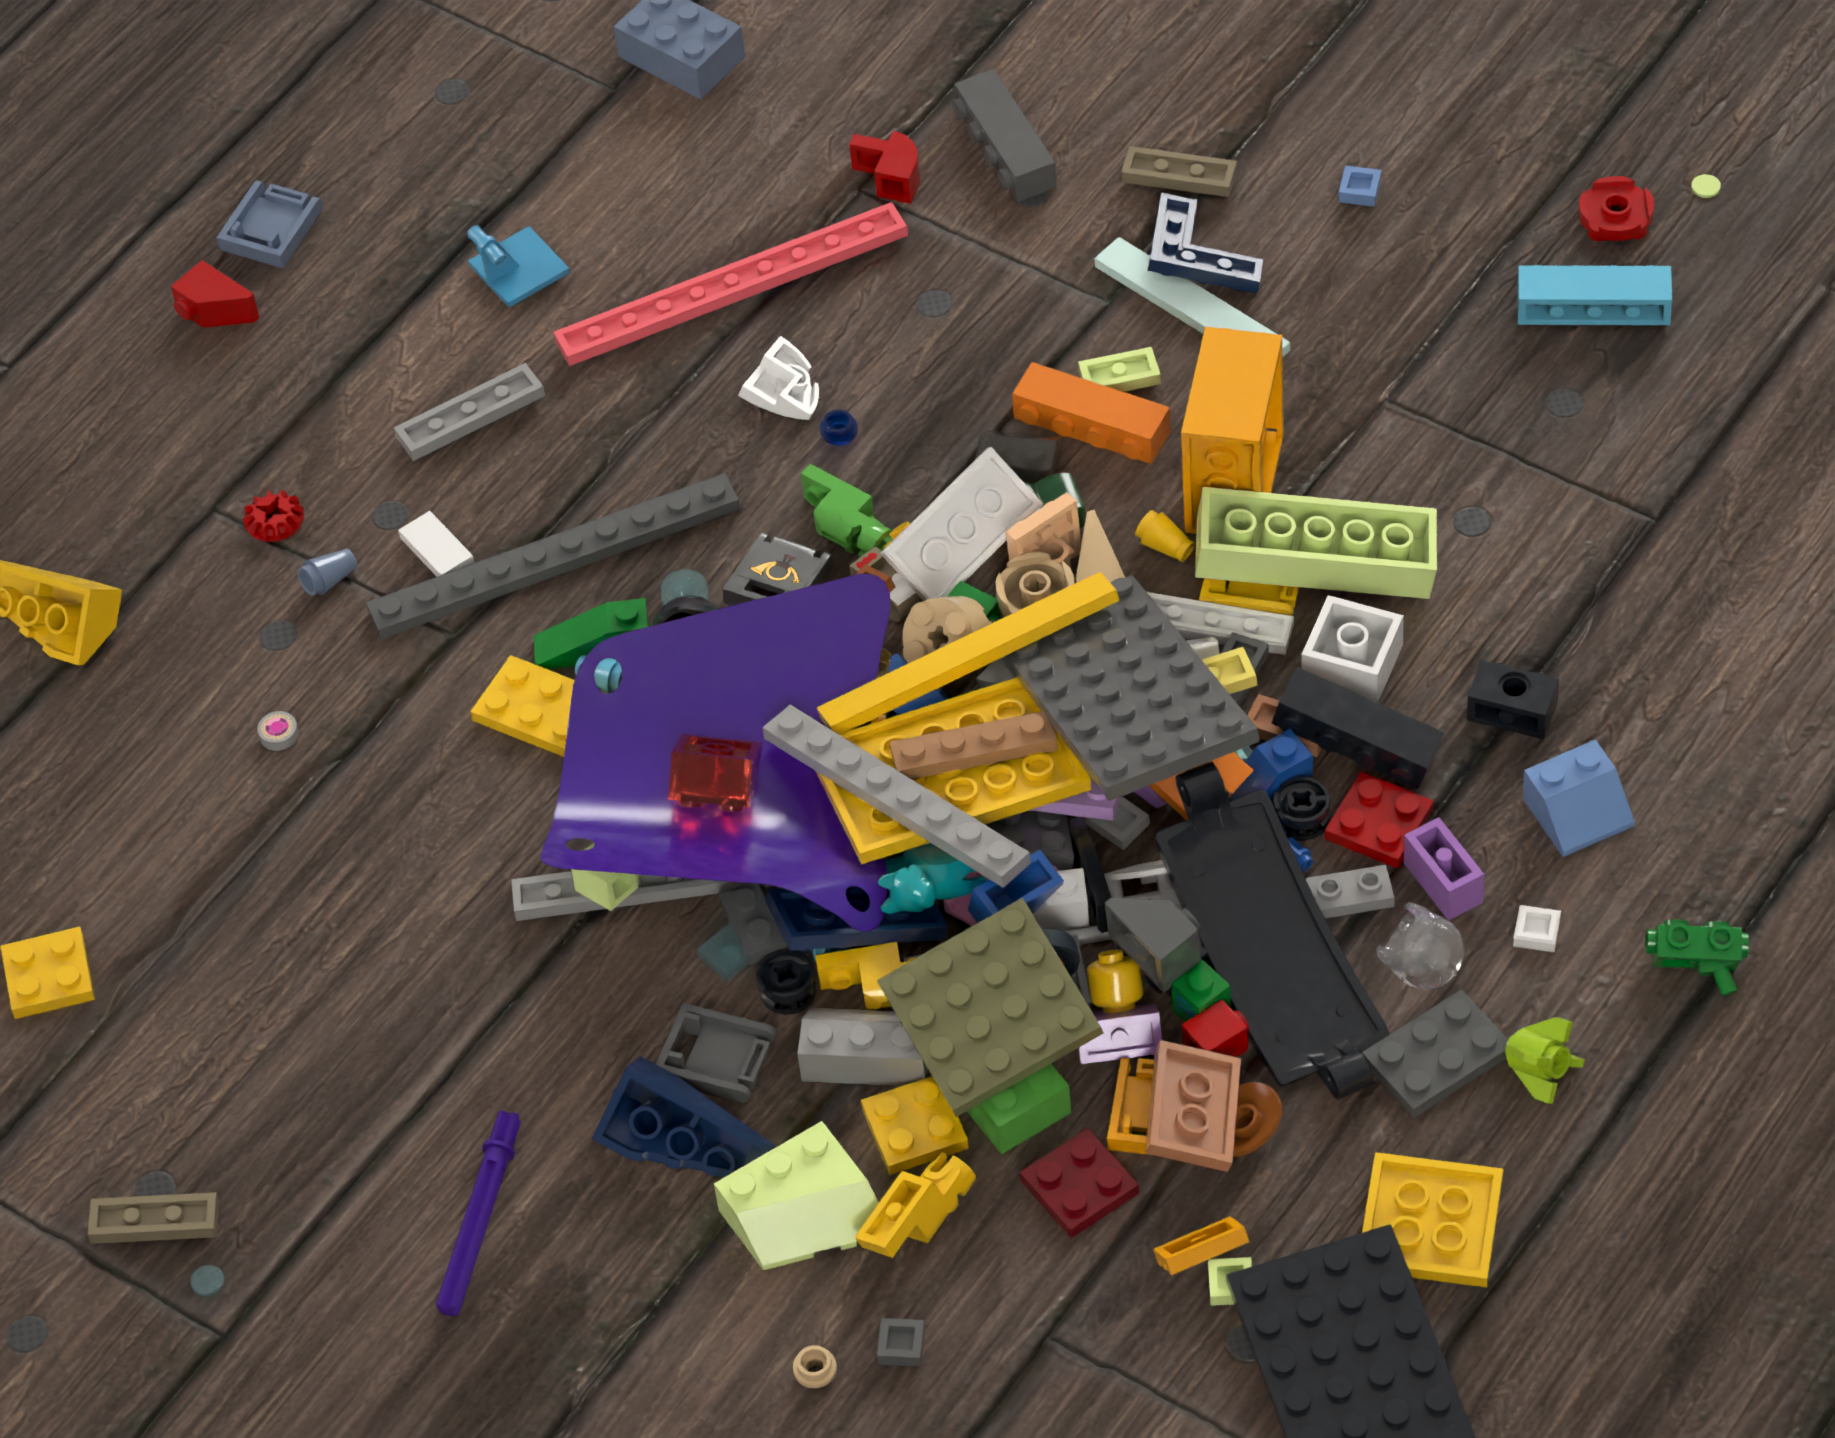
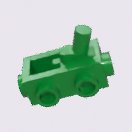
M1670 919L1665 920L1663 925L1658 924L1656 929H1646L1645 953L1652 954V967L1698 969L1701 976H1714L1722 997L1738 991L1729 970H1736L1742 958H1747L1749 936L1748 933H1742V928L1730 927V923L1725 921L1706 922L1705 926H1688V921Z

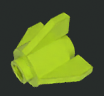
M1554 1017L1524 1027L1508 1039L1505 1047L1508 1065L1514 1070L1534 1099L1548 1104H1553L1558 1083L1550 1080L1552 1078H1561L1568 1070V1067H1583L1585 1059L1571 1055L1569 1048L1563 1044V1042L1569 1041L1573 1024L1569 1020Z

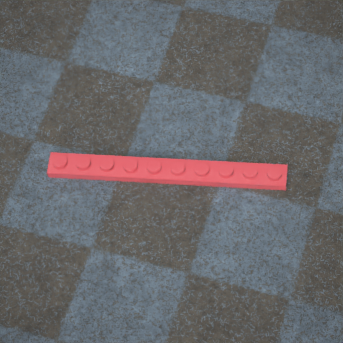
M890 202L554 331L555 342L568 365L572 366L908 236L907 225L893 203Z

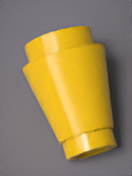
M1154 510L1149 511L1143 517L1135 532V536L1141 539L1142 545L1178 559L1181 562H1184L1189 557L1195 546V543L1163 512L1158 514Z

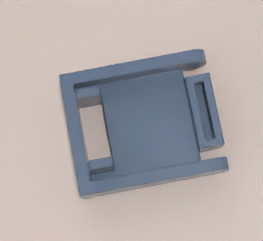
M256 180L216 237L219 250L284 268L320 215L323 208L322 199L312 197L310 200L309 194L270 184L266 190L265 183Z

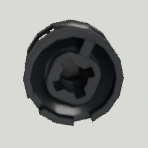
M1303 776L1289 778L1281 783L1278 792L1274 793L1273 806L1284 830L1287 827L1291 828L1286 832L1288 838L1293 837L1298 841L1315 839L1325 832L1330 822V795L1328 789L1320 781ZM1300 830H1307V834L1301 836Z
M781 949L768 954L760 962L757 980L760 999L766 1008L778 1014H796L805 1010L814 1001L817 993L813 964L808 956L797 950ZM776 1003L781 1004L778 1008H775ZM797 1003V1008L792 1009L790 1004Z

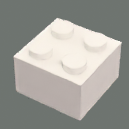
M1328 595L1301 654L1302 669L1378 702L1403 646L1404 615Z

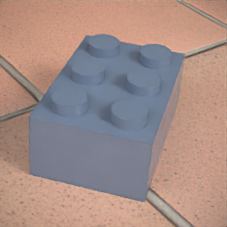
M641 0L614 26L619 58L700 100L745 58L741 26L690 0Z

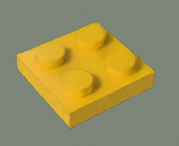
M80 926L1 945L11 1010L15 1019L95 1000L84 936Z
M932 1076L861 1100L862 1111L889 1175L934 1161L941 1152L948 1156L969 1149L968 1139L959 1118L953 1113Z

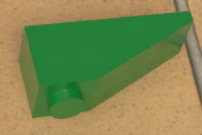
M646 598L606 602L535 634V665L545 669L576 666L578 659L582 655H588L596 645L605 639L649 627L650 621Z

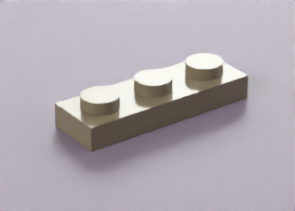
M1129 146L1121 171L1122 183L1230 197L1237 173V161Z
M217 1192L91 1199L88 1238L91 1244L217 1237L219 1198Z

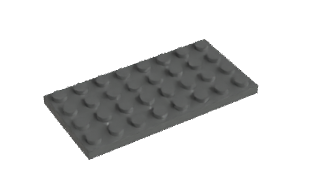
M1133 575L1126 578H1118L1111 582L1117 590L1118 602L1002 657L1109 801L1260 742L1258 729Z

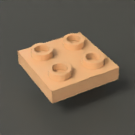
M1066 492L1054 501L1046 503L1040 510L1023 521L1015 523L1012 528L1007 530L1006 539L1009 561L1021 554L1043 552L1050 554L1051 559L1059 563L1062 560L1071 569L1070 560L1079 555L1081 551L1077 500Z

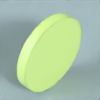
M1708 174L1695 177L1691 184L1693 193L1702 198L1716 196L1721 187L1720 181Z

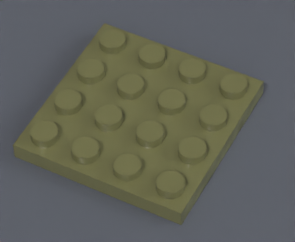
M1023 898L877 980L956 1117L1104 1034L1099 1022Z

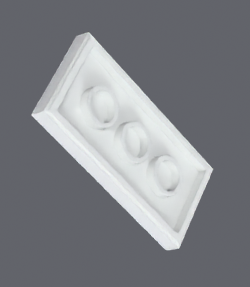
M989 447L880 554L923 601L931 598L947 597L959 581L965 582L1007 540V530L1012 528L1015 523L1023 521L1034 514L1043 503L996 451Z

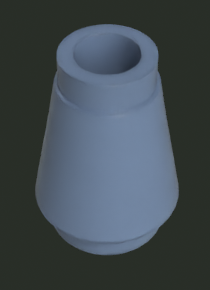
M347 548L308 559L298 569V579L303 589L309 595L313 596L317 593L324 595L357 568V561L353 553Z

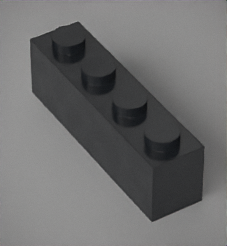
M1297 666L1278 703L1271 724L1280 727L1283 731L1291 729L1295 735L1318 744L1319 747L1326 751L1336 752L1354 760L1364 768H1372L1392 777L1393 780L1400 784L1410 785L1419 789L1444 734L1439 729Z

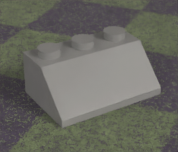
M809 1008L802 1018L797 1055L801 1081L904 1086L927 1078L928 1068L894 1011Z

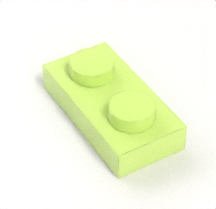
M1152 347L1078 362L1080 378L1122 392L1161 384V374Z

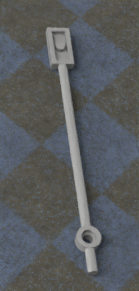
M1386 865L1305 878L1324 918L1394 907V894ZM1097 926L1065 931L1071 936L1077 935L1079 945L1112 940L1109 932L1101 933L1100 930L1098 931ZM921 955L903 957L904 962H907V959L917 958Z

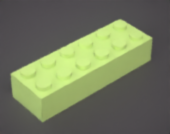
M1202 487L1196 529L1195 577L1430 599L1437 572L1436 508Z

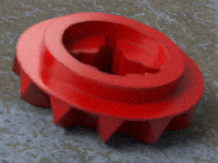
M268 490L265 497L254 496L253 503L244 506L245 515L242 518L246 531L253 538L265 542L284 540L299 530L304 520V510L297 496H288L284 490L278 494H272ZM279 509L280 515L274 514L271 519L267 520L266 514H272L274 510Z

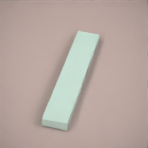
M1120 237L1095 257L1096 268L1204 334L1205 327L1276 334L1188 279L1164 276L1156 272L1147 271L1150 256ZM1282 337L1284 357L1290 351V342Z

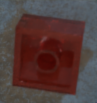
M682 734L671 754L668 799L678 800L680 806L690 808L702 807L703 803L718 804L720 810L729 812L742 811L743 807L749 808L755 794L762 742Z

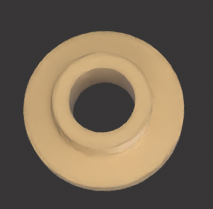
M817 1345L808 1346L802 1349L794 1360V1376L801 1385L808 1388L826 1386L836 1375V1360L832 1353L825 1348ZM813 1366H819L822 1368L820 1371L817 1372L808 1371Z

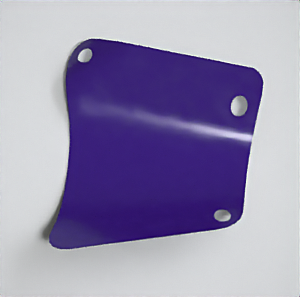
M856 574L633 630L605 639L596 645L579 666L573 684L559 795L552 826L541 851L540 859L543 863L560 869L767 884L793 891L836 914L853 929L867 932L878 927L884 916V912L881 911L880 907L887 898V889L878 884V880L883 875L888 874L885 858L883 857L861 865L816 771L764 739L763 727L789 705H792L825 726L819 717L817 707L877 679L881 650L890 615V592L885 582L876 575ZM606 658L615 659L622 669L621 684L612 693L600 691L595 683L594 674L596 667ZM869 721V722H867V723H865V724H863V725H861V726H858V727H856V728H854V729H857V728H860V727L869 725V724H871V721ZM583 838L593 841L595 846L589 850L576 851L567 848L566 842L571 839ZM857 886L867 893L870 898V906L867 911L860 912L850 905L846 898V890L849 887Z

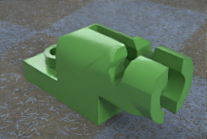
M809 464L801 473L804 498L816 507L813 512L816 532L820 536L845 548V551L851 554L855 551H860L859 558L875 546L883 551L882 547L892 539L889 534L893 530L874 518L872 496Z

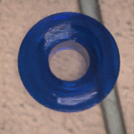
M841 409L828 412L820 424L822 439L832 445L847 444L858 433L856 420L849 412Z

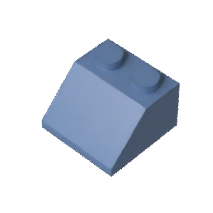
M1596 740L1524 770L1523 800L1562 857L1634 827L1635 821L1617 770Z

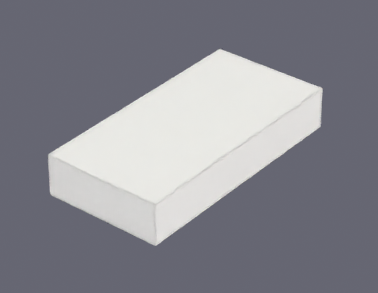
M431 511L398 530L400 539L436 577L474 564L473 555Z

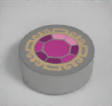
M275 711L265 715L260 720L257 728L262 745L273 751H281L291 747L299 736L295 718L284 711Z

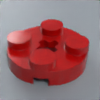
M1610 176L1598 179L1593 182L1590 190L1586 193L1584 190L1580 196L1579 219L1588 230V236L1594 241L1641 239L1646 236L1648 227L1653 221L1654 199L1651 192L1645 186L1644 191L1640 187L1635 186V180L1628 177ZM1616 205L1623 211L1615 212L1611 211L1612 206Z

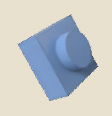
M1345 165L1339 188V202L1375 207L1382 180V170Z

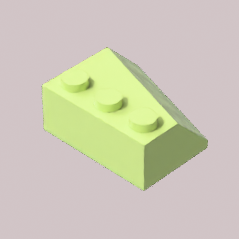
M822 1121L714 1183L719 1212L763 1270L814 1258L815 1252L839 1246L841 1250L857 1247L856 1242L858 1241L855 1239V1236L879 1204L866 1177Z

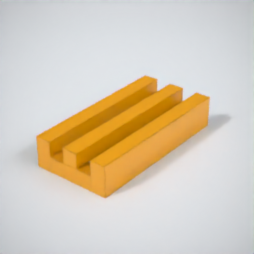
M1229 1216L1156 1247L1153 1251L1158 1265L1163 1266L1164 1270H1168L1169 1274L1173 1275L1249 1243L1245 1227Z

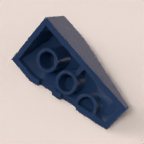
M642 1056L626 1067L592 1137L596 1142L627 1159L641 1162L643 1160L654 1161L677 1169L681 1167L690 1168L723 1178L775 1148L774 1144L681 1078Z

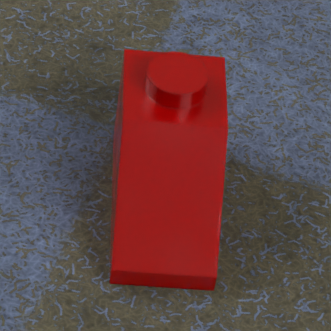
M203 260L171 286L176 312L183 319H190L203 328L254 323L260 318L254 293Z

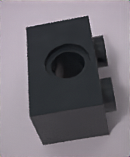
M1481 660L1468 694L1467 721L1545 739L1558 704L1559 679L1540 672H1529L1503 663Z

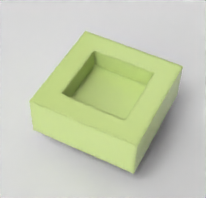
M1251 1257L1208 1260L1210 1306L1234 1305L1226 1282V1274L1252 1267Z

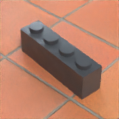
M992 69L954 83L955 99L952 100L953 111L958 120L963 119L967 124L968 134L972 142L980 144L987 165L989 167L994 166L1002 188L1005 191L1009 190L1017 202L1057 188L1054 159L995 70Z

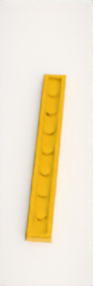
M1098 572L817 707L819 717L827 728L837 734L850 731L1118 602L1117 590L1101 572Z

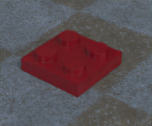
M1088 1128L1020 1171V1181L1070 1238H1073L1139 1194V1184Z

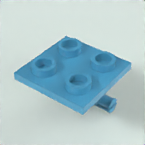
M478 225L471 227L467 233L468 238L477 246V252L479 253L468 260L469 266L508 307L515 305L570 273L569 267L530 226L500 243L493 236H487Z

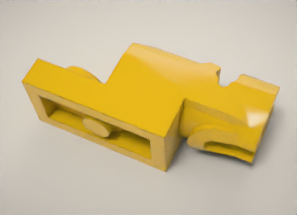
M897 942L815 955L821 990H842L851 985L862 983L866 1009L892 1007L877 980L915 959L909 958L907 962L900 963Z
M941 1152L937 1159L927 1166L920 1177L901 1171L859 1230L855 1239L862 1248L891 1258L894 1257L907 1237L929 1243L948 1214L955 1211L958 1207L957 1195L965 1196L976 1181V1175L972 1169L954 1155L948 1162L946 1154Z

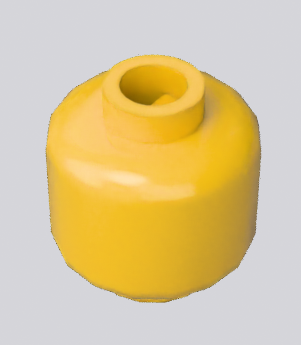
M1115 949L1100 952L1098 954L1099 960L1091 963L1086 971L1092 1003L1102 1007L1105 1013H1119L1134 1009L1135 1002L1143 996L1139 965L1129 956H1123V950Z

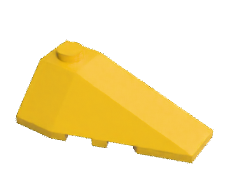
M0 560V616L9 618L20 627L19 632L26 638H33L43 646L42 651L50 657L75 665H84L116 628L122 589L87 579Z

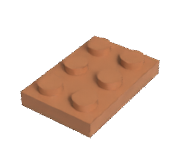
M1160 1040L1155 1049L1145 1153L1228 1172L1233 1161L1241 1058Z

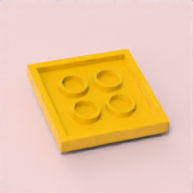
M1375 1152L1362 1233L1391 1224L1412 1278L1487 1288L1503 1169Z

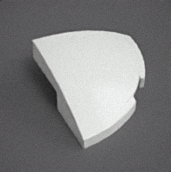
M780 336L763 356L759 367L743 384L738 396L770 412L790 418L809 420L818 403L819 386L816 382L813 388L811 386L808 374L811 365L795 346Z

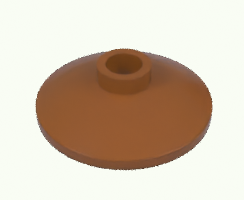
M1251 1082L1239 1085L1233 1157L1243 1156L1260 1148L1271 1138L1282 1117L1281 1099L1273 1088L1264 1083Z

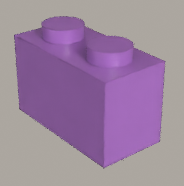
M1439 817L1404 835V865L1448 921L1483 903L1484 873Z

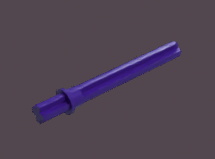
M499 1111L490 1139L483 1143L482 1151L485 1154L436 1301L438 1312L443 1315L456 1316L460 1312L508 1162L515 1157L516 1152L513 1145L521 1124L520 1116L515 1112Z

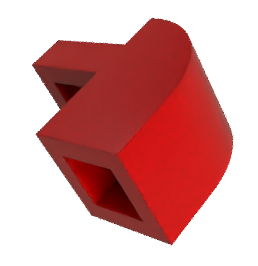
M897 131L892 132L889 141L854 134L849 144L852 169L875 175L877 197L911 204L920 185L918 152L914 142L906 135Z

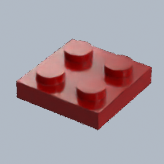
M1360 772L1327 825L1325 840L1398 869L1404 860V835L1426 824L1434 810V800Z

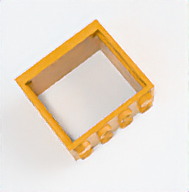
M1205 327L1181 431L1185 533L1196 534L1197 513L1202 487L1272 493L1284 437L1282 335L1228 328ZM1267 428L1277 429V432L1267 431Z

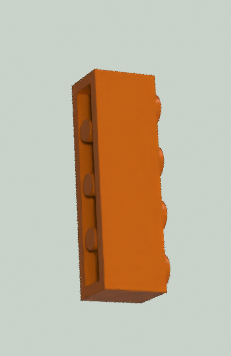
M1031 362L1012 393L1014 419L1020 420L1027 425H1035L1056 432L1064 437H1071L1089 443L1097 448H1104L1123 454L1133 460L1138 459L1152 464L1171 433L1170 407Z

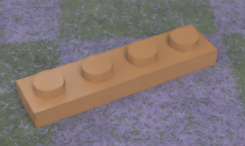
M1043 711L890 742V751L895 770L910 779L1026 757L1029 754L1039 752L1046 753L1058 750L1054 728Z

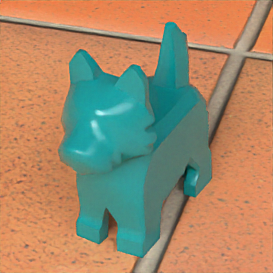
M929 843L904 851L903 856L885 861L888 874L883 875L878 880V884L890 890V897L882 904L880 909L888 914L900 911L921 912L933 906L935 899L947 900L971 894L973 889L986 882L984 876L966 878L965 876L969 873L977 871L934 844Z

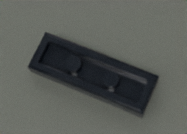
M1085 817L1073 818L1069 822V831L1074 860L1078 869L1083 868L1087 898L1098 931L1100 930L1101 933L1108 932L1105 902L1112 898Z

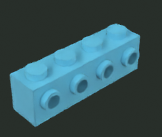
M1519 266L1517 290L1518 325H1670L1672 309L1671 266Z

